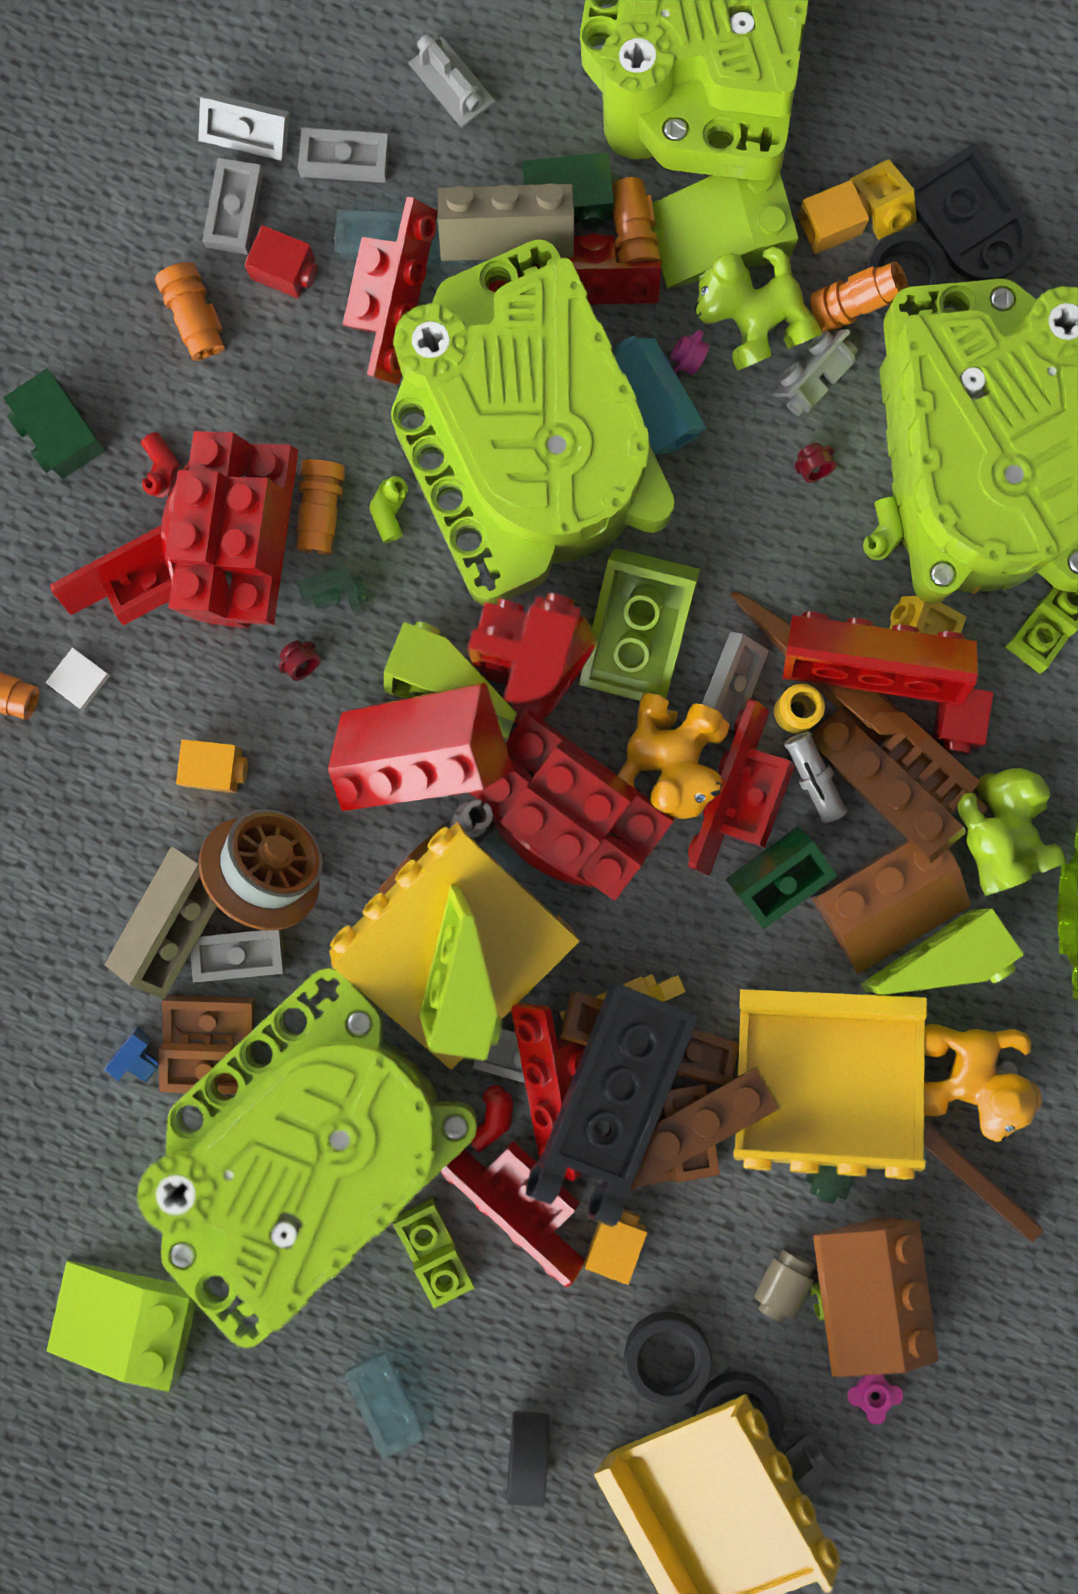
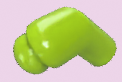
M392 476L384 480L379 485L369 506L383 544L403 537L396 514L408 493V485L399 476Z
M893 496L874 502L879 525L863 542L865 554L873 560H883L889 557L903 539L904 531L896 498Z

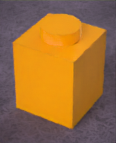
M849 180L804 199L797 217L814 254H817L862 235L869 221L870 208L865 195L862 192L857 193L852 180Z
M182 739L176 784L188 788L237 793L238 783L244 784L247 778L248 758L241 757L242 749L236 745Z
M624 1208L619 1222L614 1227L598 1223L584 1259L585 1269L629 1285L647 1235L645 1225L639 1223L641 1216Z

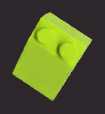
M780 172L776 177L766 181L712 175L653 202L656 225L652 226V231L658 236V247L662 262L661 271L666 289L700 281V276L713 266L719 256L733 253L739 255L746 268L771 263L762 257L763 251L771 246L782 247L790 258L798 241V234Z
M615 547L607 562L592 626L597 644L582 669L579 685L638 701L641 700L642 695L645 693L657 694L666 699L701 569Z
M420 621L415 622V625L403 622L384 669V692L405 699L486 682L502 735L508 739L517 714L447 638L440 636L441 631L438 628Z
M451 885L419 1016L431 1052L486 1060L490 1044L496 1045L499 1040L501 1017L497 1016L473 915L460 886Z
M992 908L970 909L862 982L861 986L866 992L883 995L985 982L989 979L992 983H996L1016 970L1013 963L1024 956V954Z
M67 1260L46 1352L124 1383L169 1392L181 1376L196 1302L178 1283Z

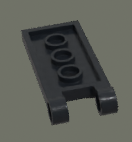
M614 981L611 982L541 1159L535 1163L529 1174L526 1184V1195L528 1197L552 1204L561 1190L567 1168H571L603 1180L595 1188L590 1198L588 1218L609 1227H614L619 1222L625 1208L627 1196L699 1016ZM600 1120H607L610 1125L608 1133L604 1136H597L595 1134V1125Z

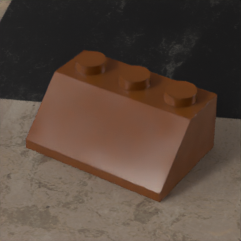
M905 840L810 897L856 974L861 973L971 906L959 865L949 849L931 864L908 840Z
M879 1217L813 1234L832 1376L905 1373L938 1362L939 1358L919 1221Z

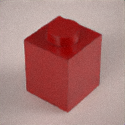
M261 225L244 263L251 280L295 298H299L303 287L309 289L313 285L318 271V264L315 263V257L310 244Z
M972 689L963 705L938 702L932 738L936 742L944 744L943 748L948 753L958 755H970L971 749H977L986 745L993 692Z

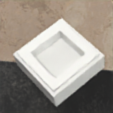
M72 648L45 683L78 708L84 710L110 675L79 651Z

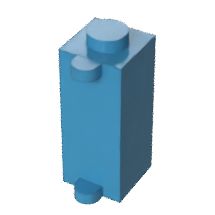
M632 336L620 342L613 349L615 353L614 358L622 374L626 375L637 398L636 404L641 413L644 427H647L649 445L654 454L672 453L700 437L699 434L706 430L707 427L656 339Z

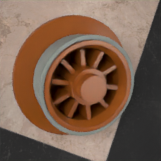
M254 810L242 815L240 818L231 819L218 825L205 839L199 854V872L202 883L213 902L225 914L237 922L260 930H281L302 921L316 904L319 894V878L323 864L322 854L314 836L295 818L275 810Z

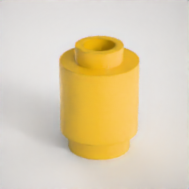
M808 684L791 686L775 703L774 717L776 722L783 730L789 733L797 734L809 730L821 720L824 714L825 702L823 696L815 687ZM791 704L802 706L804 710L802 718L797 717L792 712Z

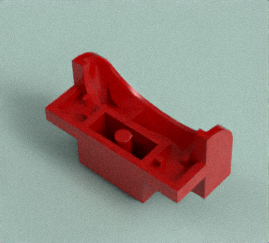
M193 432L190 460L183 470H178L177 480L167 498L162 516V550L172 580L169 609L195 620L216 625L249 629L250 623L275 624L298 449L292 445L251 444L234 432ZM225 571L232 574L230 589L226 580Z
M548 593L546 599L536 596L533 606L530 605L528 613L523 612V605L509 600L498 599L496 605L487 602L484 604L478 630H473L468 651L473 667L484 679L508 685L505 701L513 702L512 709L517 713L513 723L519 724L529 711L540 719L548 717L569 690L597 644V639L584 616H581V608L574 607V600L553 593Z
M529 711L505 743L514 771L483 790L469 793L478 800H481L483 804H489L493 814L492 820L500 835L511 849L528 864L559 881L597 888L615 901L674 822L675 818L656 809L649 798ZM525 768L535 774V776L532 778ZM612 831L621 839L609 835L608 832Z

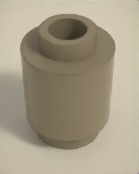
M782 1249L779 1257L774 1256L754 1295L761 1302L758 1309L768 1317L783 1323L785 1317L795 1319L815 1280L811 1275L816 1266L803 1257L787 1249Z

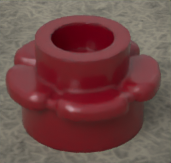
M812 443L804 447L797 455L798 460L794 465L795 471H797V474L801 473L807 483H813L830 475L837 466L833 458L834 448L831 446L823 447L820 443ZM820 466L819 471L817 473L812 472Z
M296 640L286 645L280 653V672L287 673L294 681L305 679L318 668L321 661L320 656L314 649L315 644L311 641L301 642ZM307 661L306 668H298L302 663Z

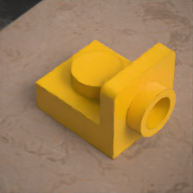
M889 159L850 178L857 193L862 192L868 201L873 231L878 240L901 231L916 222L914 188Z
M918 596L901 597L900 602L891 613L889 629H892L894 625H910L918 628L919 633L937 635L941 631L961 633L967 616L941 602L927 603Z

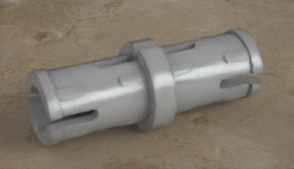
M810 731L802 732L788 739L784 746L788 749L801 776L798 779L801 788L808 790L821 816L822 823H829L844 816L848 812V808L844 805L832 780L834 772L830 765L824 764Z
M481 800L464 803L455 810L457 813L450 820V828L458 821L471 838H477L485 832V827L492 821V809L487 803L483 806L480 805Z

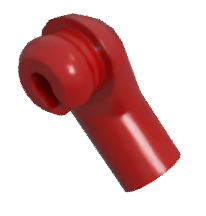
M153 432L141 441V445L153 461L151 471L147 473L148 478L142 479V487L148 495L161 498L171 492L177 478L179 462L160 433Z
M500 1085L488 1087L482 1096L483 1102L487 1104L485 1121L477 1126L475 1137L470 1142L478 1153L505 1134L512 1124L514 1102L510 1093L505 1092V1089Z

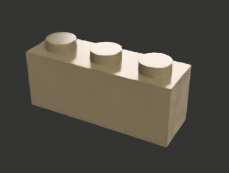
M549 183L544 185L438 188V229L441 261L490 260L537 239L546 240L553 244L560 257H574L572 184Z
M171 846L104 964L130 986L163 999L168 994L217 907L202 883L199 872V859Z

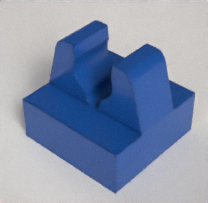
M137 1027L111 1058L104 1071L117 1081L122 1078L126 1071H129L142 1081L147 1082L159 1065V1062L144 1050L148 1046L151 1037Z

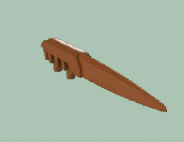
M736 591L730 593V597L786 656L791 624L744 594ZM812 683L837 709L840 708L875 743H882L880 747L950 814L958 808L957 804L962 795L972 793L980 781L883 694ZM977 797L978 810L983 814L989 807Z

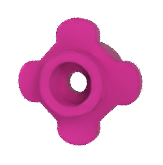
M697 330L694 335L690 334L688 337L683 335L673 348L670 358L675 361L672 367L675 374L682 370L692 376L703 363L709 350V344L701 340L703 336L701 330Z
M876 1374L862 1377L856 1386L849 1388L847 1397L851 1405L859 1406L866 1412L870 1423L881 1424L886 1419V1412L893 1405H898L902 1402L903 1392L899 1386L891 1385L884 1378V1374ZM875 1391L879 1393V1398L876 1400L871 1398V1394Z

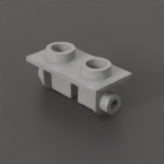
M428 33L420 38L417 43L420 52L409 61V65L458 125L464 128L495 104V100L443 37H432Z
M848 329L832 332L826 330L822 332V335L815 337L807 347L810 353L801 363L795 362L783 371L778 379L781 385L772 395L774 397L790 398L791 400L787 403V407L795 415L800 416L803 411L808 413L829 390L819 377L823 374L831 384H835L855 362L854 356L858 353L856 346L848 340L843 342L850 334V331Z

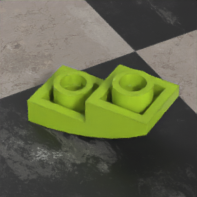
M1052 586L1005 648L1039 674L1045 671L1069 637L1078 631V591H1061Z
M433 1198L398 1215L393 1220V1226L413 1262L414 1272L434 1309L475 1288L469 1271Z

